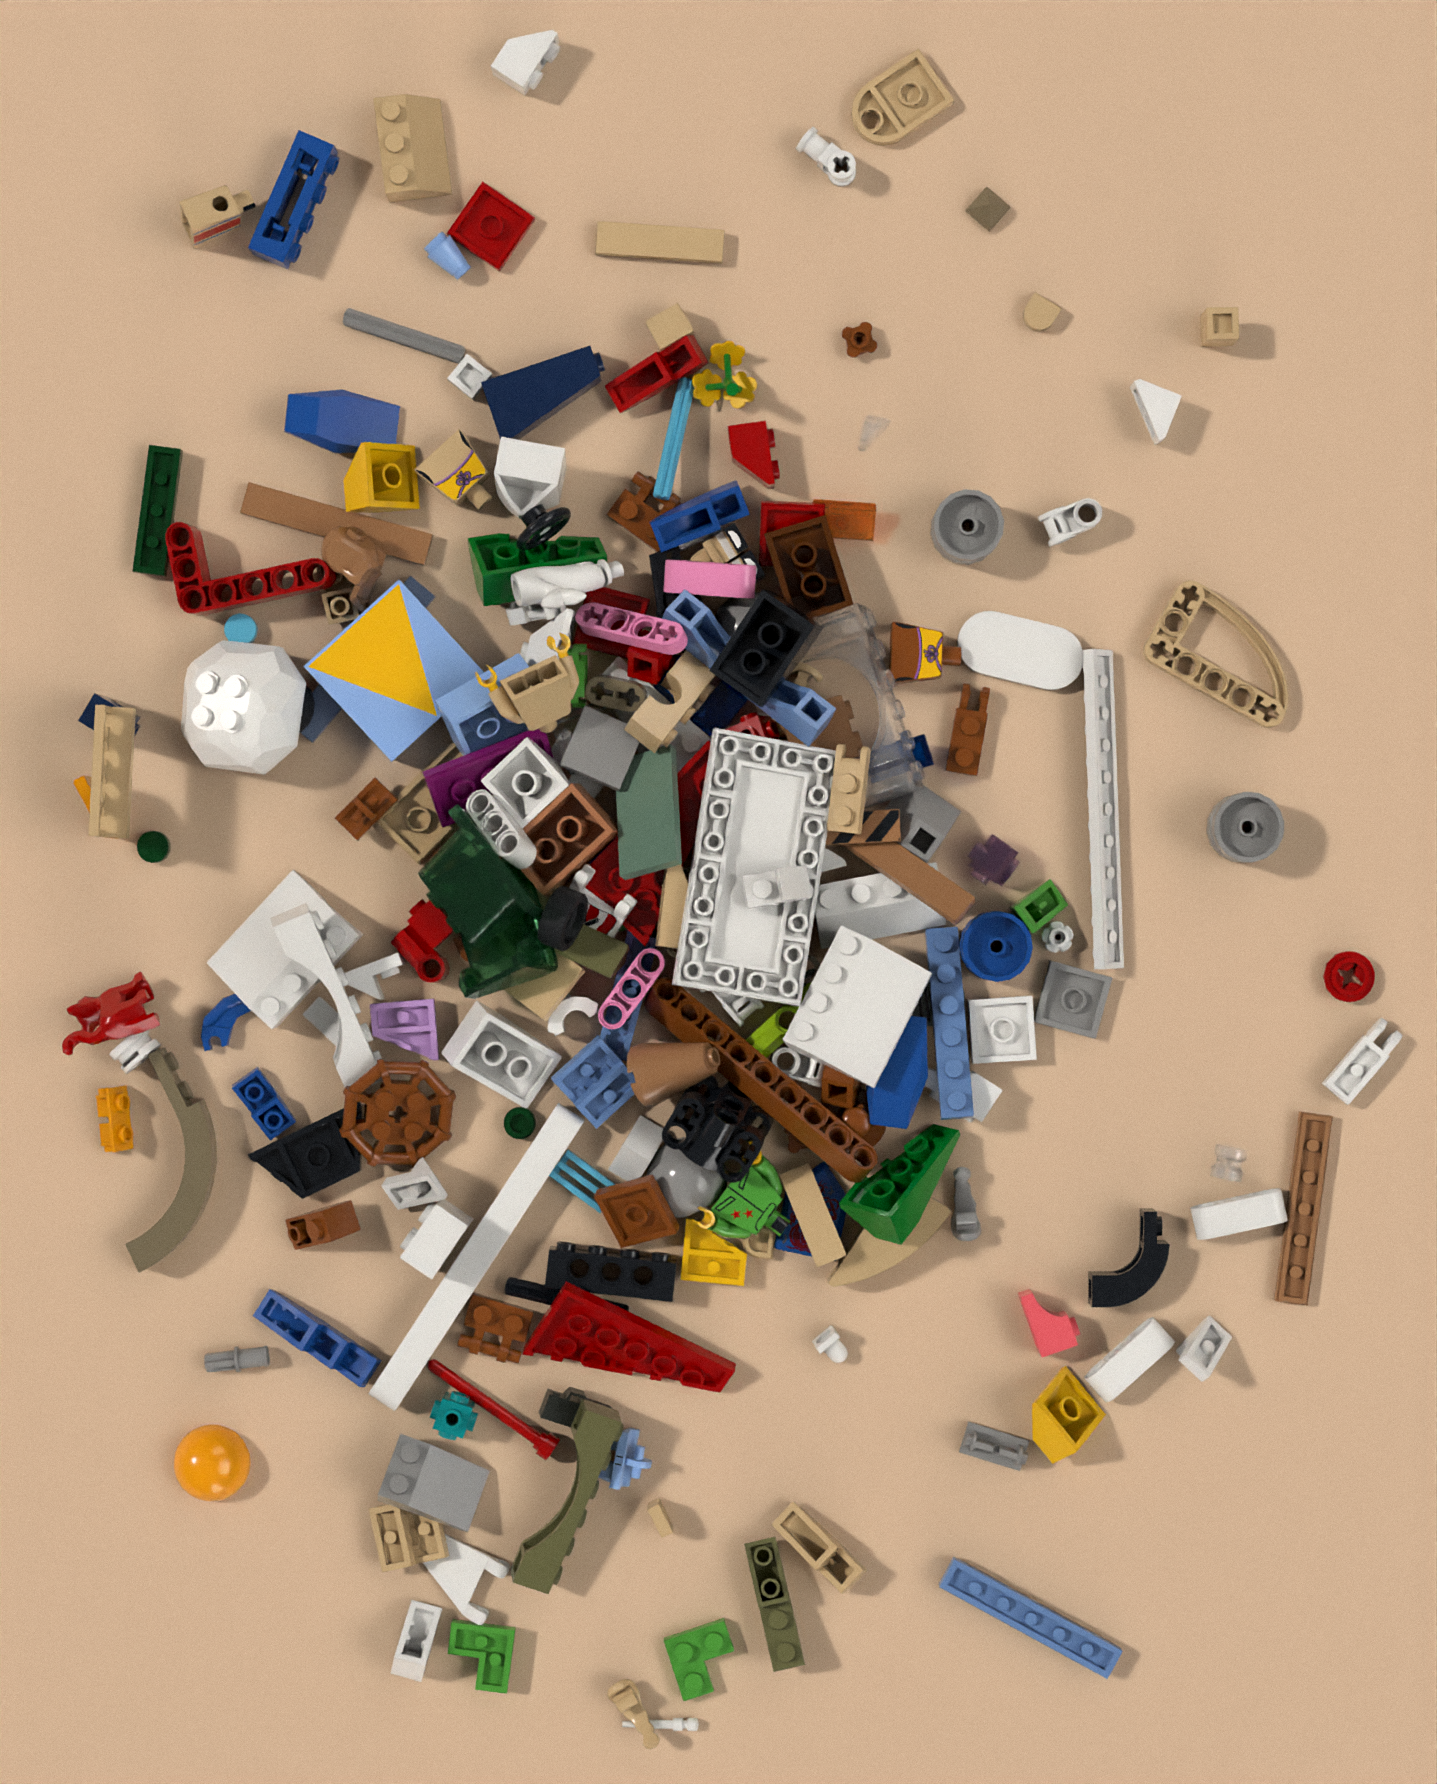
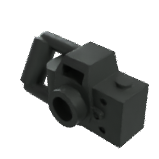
M568 1387L564 1393L547 1389L539 1414L542 1419L571 1427L582 1399L609 1408L612 1407L586 1398L584 1391L573 1387Z

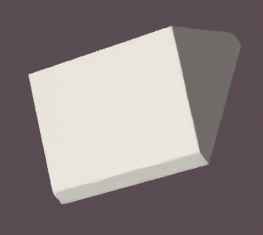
M526 737L481 780L522 829L570 785L558 762L529 737Z

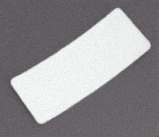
M318 997L303 1013V1016L336 1046L339 1031L338 1013L325 1000Z

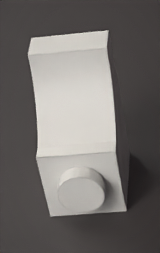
M411 1600L395 1652L391 1674L422 1682L442 1608Z

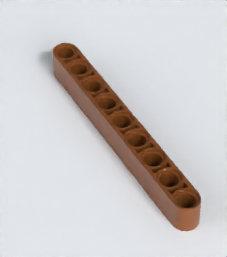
M664 977L655 981L644 1000L645 1009L651 1016L683 1043H710L719 1052L720 1065L717 1071L845 1179L857 1183L866 1178L878 1162V1155L870 1144L684 988L672 985V979Z

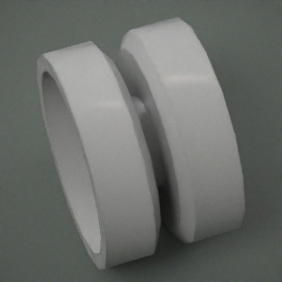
M964 489L950 494L940 503L931 520L930 535L934 547L943 558L955 564L970 565L982 561L997 547L1003 535L1004 519L1000 507L990 496L979 490ZM965 521L970 523L969 527L973 529L972 531L966 532L963 530L962 525Z
M1242 792L1224 797L1213 807L1207 818L1206 832L1210 845L1219 856L1231 862H1256L1267 858L1277 850L1284 834V820L1280 809L1270 798L1260 793ZM1242 824H1249L1250 831L1244 833Z

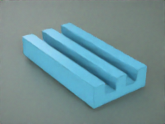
M568 1149L549 1176L597 1212L601 1213L602 1211L598 1203L560 1175L559 1172L562 1169L593 1193L600 1189L568 1166L566 1162L570 1159L605 1186H612L615 1183Z

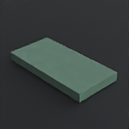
M670 744L667 748L665 746L659 747L655 753L649 750L634 755L619 791H616L619 875L624 880L682 864L676 748Z

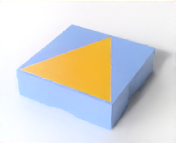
M400 579L304 665V668L391 762L442 716L435 702L436 699L474 679L475 672L478 675L484 673Z

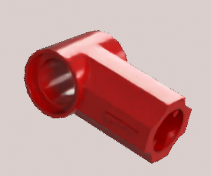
M410 924L401 930L390 942L417 971V974L423 981L429 983L441 982L449 975L450 966L447 959L435 949H432ZM432 959L437 960L441 967L440 973L436 977H431L426 972V965Z

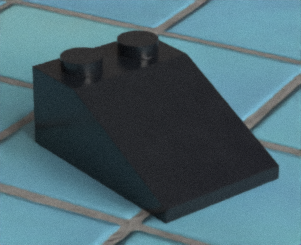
M762 589L709 671L755 704L763 707L806 655L824 627L774 592Z

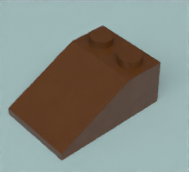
M826 515L764 534L782 598L818 624L854 613V604Z

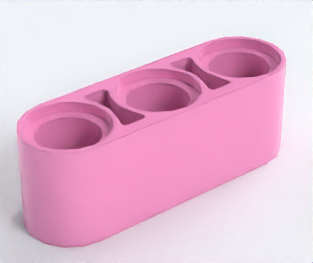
M665 560L663 592L681 594L685 589L692 595L755 598L756 565Z
M647 948L641 951L603 1002L598 1011V1019L605 1028H620L663 971L665 958L660 950ZM653 953L659 957L660 966L657 970L651 972L643 968L641 963L645 954ZM634 979L640 983L641 992L638 996L628 997L624 994L623 984L626 980ZM610 1005L619 1007L622 1012L621 1020L617 1023L607 1022L604 1017L606 1007Z

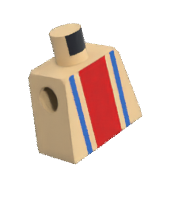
M223 185L179 201L180 219L195 249L241 226V213L255 208V203L248 189L232 196L228 186Z

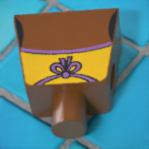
M900 622L891 623L888 685L940 679L942 676V665L960 666L961 647L943 646V632Z

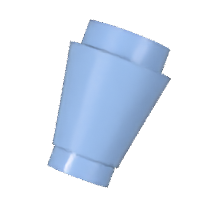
M443 231L424 248L429 254L428 258L457 280L471 268L451 235L447 237Z

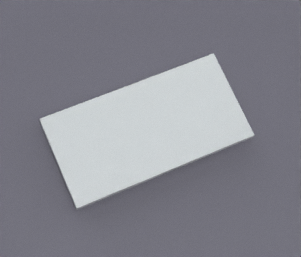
M719 728L713 729L672 985L793 1006L801 1005L828 832L827 822L835 750L814 746L808 747L804 744ZM780 867H807L812 898L747 909L742 876L774 871Z

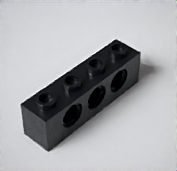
M558 1241L557 1246H550L545 1288L561 1290L567 1281L589 1293L673 1301L677 1260L671 1259V1254L652 1252V1257L640 1256L639 1250L626 1248L620 1249V1253L607 1252L608 1247L600 1245H589L588 1250L577 1249L575 1243ZM576 1259H583L587 1262L589 1270L583 1275H578L572 1271L571 1263ZM611 1262L617 1264L621 1270L620 1275L616 1278L606 1277L603 1273V1266ZM640 1266H646L650 1268L653 1276L649 1281L641 1282L636 1279L634 1271Z

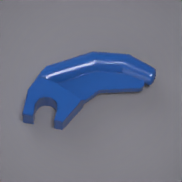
M236 994L224 997L204 1017L201 1032L204 1051L212 1049L211 1038L213 1036L220 1038L222 1047L229 1045L233 1026L237 1018L251 1011Z

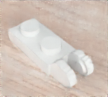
M1383 1018L1378 1019L1366 1035H1363L1322 1082L1326 1088L1347 1105L1352 1102L1390 1057L1388 1054L1403 1036L1400 1032L1395 1031L1388 1036L1381 1048L1378 1047L1373 1041L1386 1028L1387 1021Z

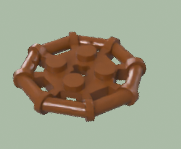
M383 1058L379 1059L375 1066L351 1086H346L343 1091L345 1101L343 1123L339 1129L341 1137L347 1138L367 1160V1164L375 1167L377 1164L412 1165L414 1167L420 1158H425L444 1141H449L452 1137L450 1129L453 1101L456 1099V1094L454 1090H450L429 1067V1062L424 1060L420 1062L384 1061ZM390 1074L411 1075L410 1080H391ZM380 1077L382 1078L383 1083L376 1092L372 1091L370 1094L364 1092ZM424 1080L435 1093L427 1096L419 1089L418 1085ZM357 1102L365 1103L363 1119L356 1120ZM440 1105L438 1124L430 1121L431 1106ZM396 1106H401L402 1110L406 1112L400 1119H394L392 1115H389L390 1111H395ZM368 1128L374 1138L377 1139L373 1147L360 1134L361 1131ZM425 1131L433 1134L414 1149L412 1142L419 1140ZM386 1144L404 1145L406 1152H383Z

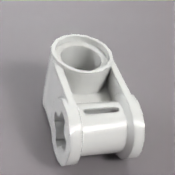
M1086 498L1040 515L1038 517L1039 522L1044 523L1050 538L1049 546L1058 545L1094 528L1102 517V507L1096 500ZM1087 506L1093 509L1095 519L1092 522H1083L1079 518L1078 511L1081 507Z
M712 992L740 1027L744 1025V1020L757 1008L762 1009L765 1007L758 999Z
M780 1046L771 1054L770 1061L777 1066V1058L781 1053H791L794 1058L792 1066L788 1069L780 1070L799 1082L822 1088L824 1064L788 1046Z

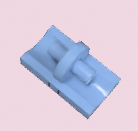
M624 1429L619 1441L613 1442L610 1450L616 1451L614 1461L610 1460L605 1471L601 1470L599 1478L610 1482L609 1488L620 1490L621 1487L630 1486L631 1478L640 1479L641 1469L651 1468L652 1460L644 1457L645 1446L637 1445L639 1429Z

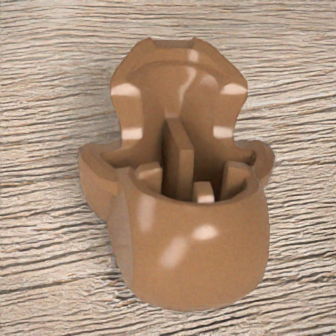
M338 526L330 530L323 539L321 545L322 560L325 561L333 572L343 574L351 583L355 584L350 595V601L359 611H365L369 607L374 585L382 575L381 569L387 555L383 550L377 548L376 544L368 539L366 533L355 526H350L349 528Z

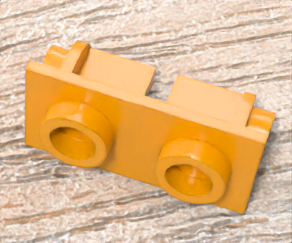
M127 1085L98 1088L99 1095H95L98 1117H108L109 1123L99 1124L101 1146H104L105 1152L133 1149L134 1133L131 1127L130 1098Z

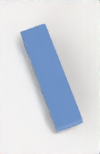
M627 931L625 943L629 945V951L625 965L616 974L613 989L641 951L647 948H657L655 946L657 932L653 931L647 945L644 946L631 932ZM648 953L643 956L641 964L645 970L651 971L655 954ZM634 979L626 980L623 984L624 994L628 997L638 996L641 992L640 983ZM643 998L620 1028L607 1029L602 1026L601 1039L624 1061H627ZM615 1005L608 1006L605 1015L607 1022H619L622 1018V1012L619 1007Z

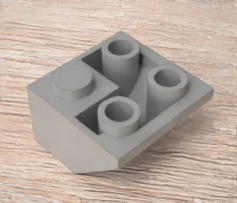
M908 775L884 809H899L901 842L897 843L925 863L929 861L961 812L910 775Z

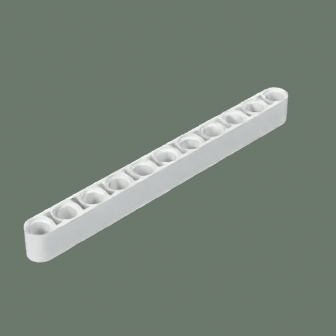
M560 1103L557 1104L368 1393L390 1409L394 1411L397 1409L585 1120Z

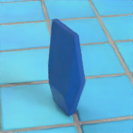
M343 389L288 394L284 432L335 454L356 453L362 442L396 444L400 406Z
M910 1017L875 1088L866 1085L870 1124L901 1129L908 1128L928 1078L927 1018Z

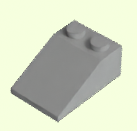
M400 1434L379 1490L377 1501L468 1532L490 1471L436 1446Z

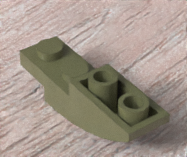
M776 1536L745 1543L773 1672L805 1665Z

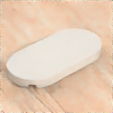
M984 611L970 617L958 634L957 647H961L962 660L970 670L981 675L1043 690H1057L1072 683L1082 669L1083 650L1080 642L1070 631L1058 626L996 611Z

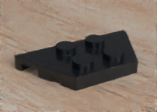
M357 1102L356 1120L362 1119L361 1102ZM344 1108L248 1154L252 1161L264 1167L271 1173L270 1175L286 1184L292 1192L302 1199L362 1170V1154L347 1138L341 1137L339 1131L343 1123Z

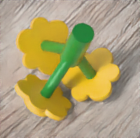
M733 341L712 345L710 348V362L717 364L718 368L725 370V378L721 380L719 375H712L709 369L695 374L692 378V384L695 388L693 391L694 398L700 399L704 407H710L713 405L714 400L720 399V389H725L723 398L730 401L732 407L736 409L744 407L746 402H753L755 399L753 392L757 388L756 379L747 377V374L743 371L737 372L736 376H734L731 369L733 365L738 366L742 363L745 348L741 345H735Z

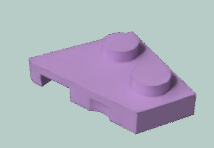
M435 998L370 1004L372 1036L426 1056L431 1060L440 1059Z

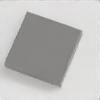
M584 706L559 766L619 791L639 741L624 730L627 723Z
M1049 961L1034 1022L1096 1039L1112 977Z

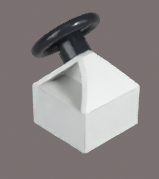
M501 437L494 470L496 492L505 507L521 519L527 527L516 541L517 548L523 551L530 550L552 538L570 520L571 511L566 507L556 508L550 512L546 511L560 503L566 472L565 448Z

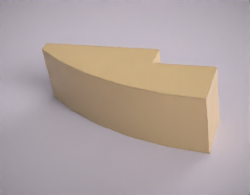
M809 1162L779 1174L816 1266L820 1267L846 1256L847 1254Z
M794 1501L771 1524L841 1594H846L868 1571L837 1539Z

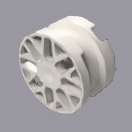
M149 1030L125 1038L109 1054L114 1061H120L122 1064L121 1069L126 1074L138 1067L149 1058V1054L155 1052L161 1046L156 1039L149 1037Z

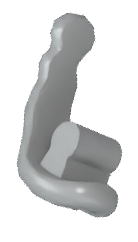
M959 1167L953 1171L956 1180L954 1181L955 1208L951 1218V1231L953 1236L960 1241H972L980 1236L981 1226L976 1215V1202L972 1197L971 1186L968 1183L971 1172L966 1167Z

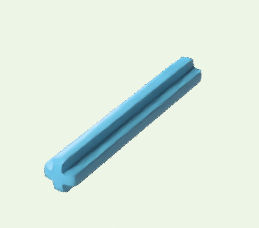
M682 377L677 384L653 496L657 499L669 500L671 496L693 391L695 389L690 378Z

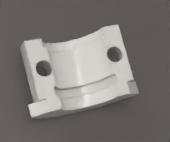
M568 993L549 1017L548 1032L554 1033L555 1036L564 1032V1019L571 1011H582L589 1018L598 1013L599 1004L587 997H571Z

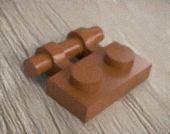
M638 471L631 482L640 487V491L635 496L627 489H624L606 515L655 552H658L660 548L650 521L683 503L680 502L681 498L675 493L670 496L669 500L655 498L653 492L656 479L651 476L647 478ZM649 495L664 505L659 513L644 503Z
M473 1293L463 1325L475 1328L474 1336L470 1337L461 1334L457 1346L469 1349V1353L478 1355L480 1352L497 1357L496 1361L506 1363L507 1360L519 1364L522 1352L511 1349L512 1340L525 1343L534 1310ZM485 1332L502 1336L501 1345L484 1341Z

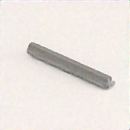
M348 308L344 313L343 324L347 327L458 364L465 356L466 349L462 345Z

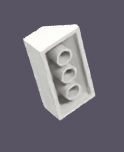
M937 862L928 863V865L938 871ZM882 873L819 885L815 920L821 949L830 948L841 925L870 939L946 925V919Z

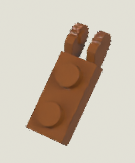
M963 683L959 706L955 709L945 771L977 776L988 717L986 710L990 688L983 687L980 691L978 711L967 710L971 689L970 684Z

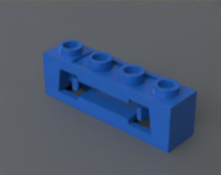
M298 130L248 246L253 255L285 269L289 268L291 262L295 263L302 249V245L299 243L303 233L308 234L314 222L312 212L316 203L319 205L322 203L327 191V186L324 185L328 175H333L339 164L340 158L337 156L338 152L333 144ZM300 168L302 170L301 173L308 175L288 221L289 231L286 232L285 227L281 226L280 222L300 177L297 175V172Z

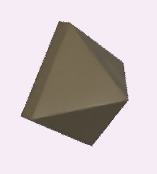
M986 187L966 209V212L990 232L1011 207L991 189Z

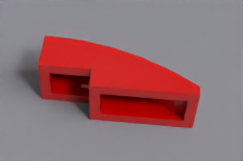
M685 335L661 352L653 353L604 386L618 411L623 413L678 383L680 378L688 377L709 364L695 337L693 335Z

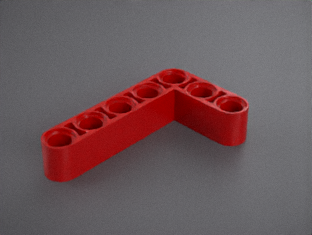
M175 522L167 528L165 533L177 600L180 608L189 614L205 616L324 590L331 587L337 578L336 573L328 567L325 561L319 558H310L211 580L201 532L192 525ZM187 530L189 540L185 545L181 546L179 535L182 531ZM193 561L196 566L195 573L191 577H187L185 567L189 562ZM322 565L325 575L321 581L315 582L313 571L316 567ZM291 572L294 577L293 585L285 589L282 584L283 576ZM261 579L263 583L262 592L255 596L252 592V585L255 580ZM226 586H230L232 597L229 601L224 602L221 597L222 590ZM199 592L202 602L198 608L194 609L191 599L195 593Z

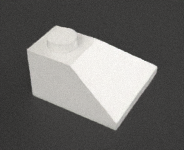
M567 608L530 636L529 643L523 642L520 655L529 667L554 655L559 659L558 653L547 646L546 640L548 636H551L555 640L556 647L560 646L562 642L560 632L568 636L571 641L576 622L574 610Z

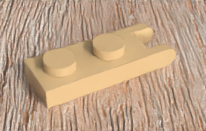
M845 744L837 745L827 822L828 831L861 834L871 754L870 747L863 746L860 759L845 758Z

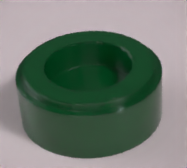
M158 831L144 833L137 842L139 856L150 863H159L165 860L171 850L168 837Z
M515 1107L504 1118L506 1133L515 1139L527 1138L536 1127V1118L528 1108Z

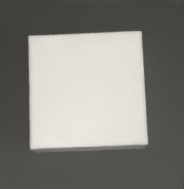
M466 354L447 379L474 400L483 389L481 382L491 379L493 375L470 355Z

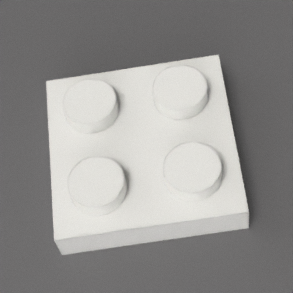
M1031 995L968 1000L972 1064L1037 1060L1033 997Z

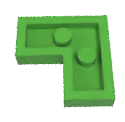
M724 1618L664 1637V1644L683 1701L714 1692L705 1661L734 1651Z
M452 1620L448 1654L479 1658L475 1690L507 1694L516 1627L487 1623L478 1625L472 1621Z

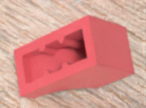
M1030 1289L1018 1293L1035 1345L1042 1358L1078 1345L1075 1336L1080 1335V1331L1074 1316L1069 1318L1064 1310L1053 1312L1044 1308L1036 1301Z

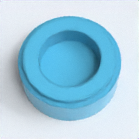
M239 613L232 615L226 621L224 632L229 641L252 643L257 637L258 627L250 616Z

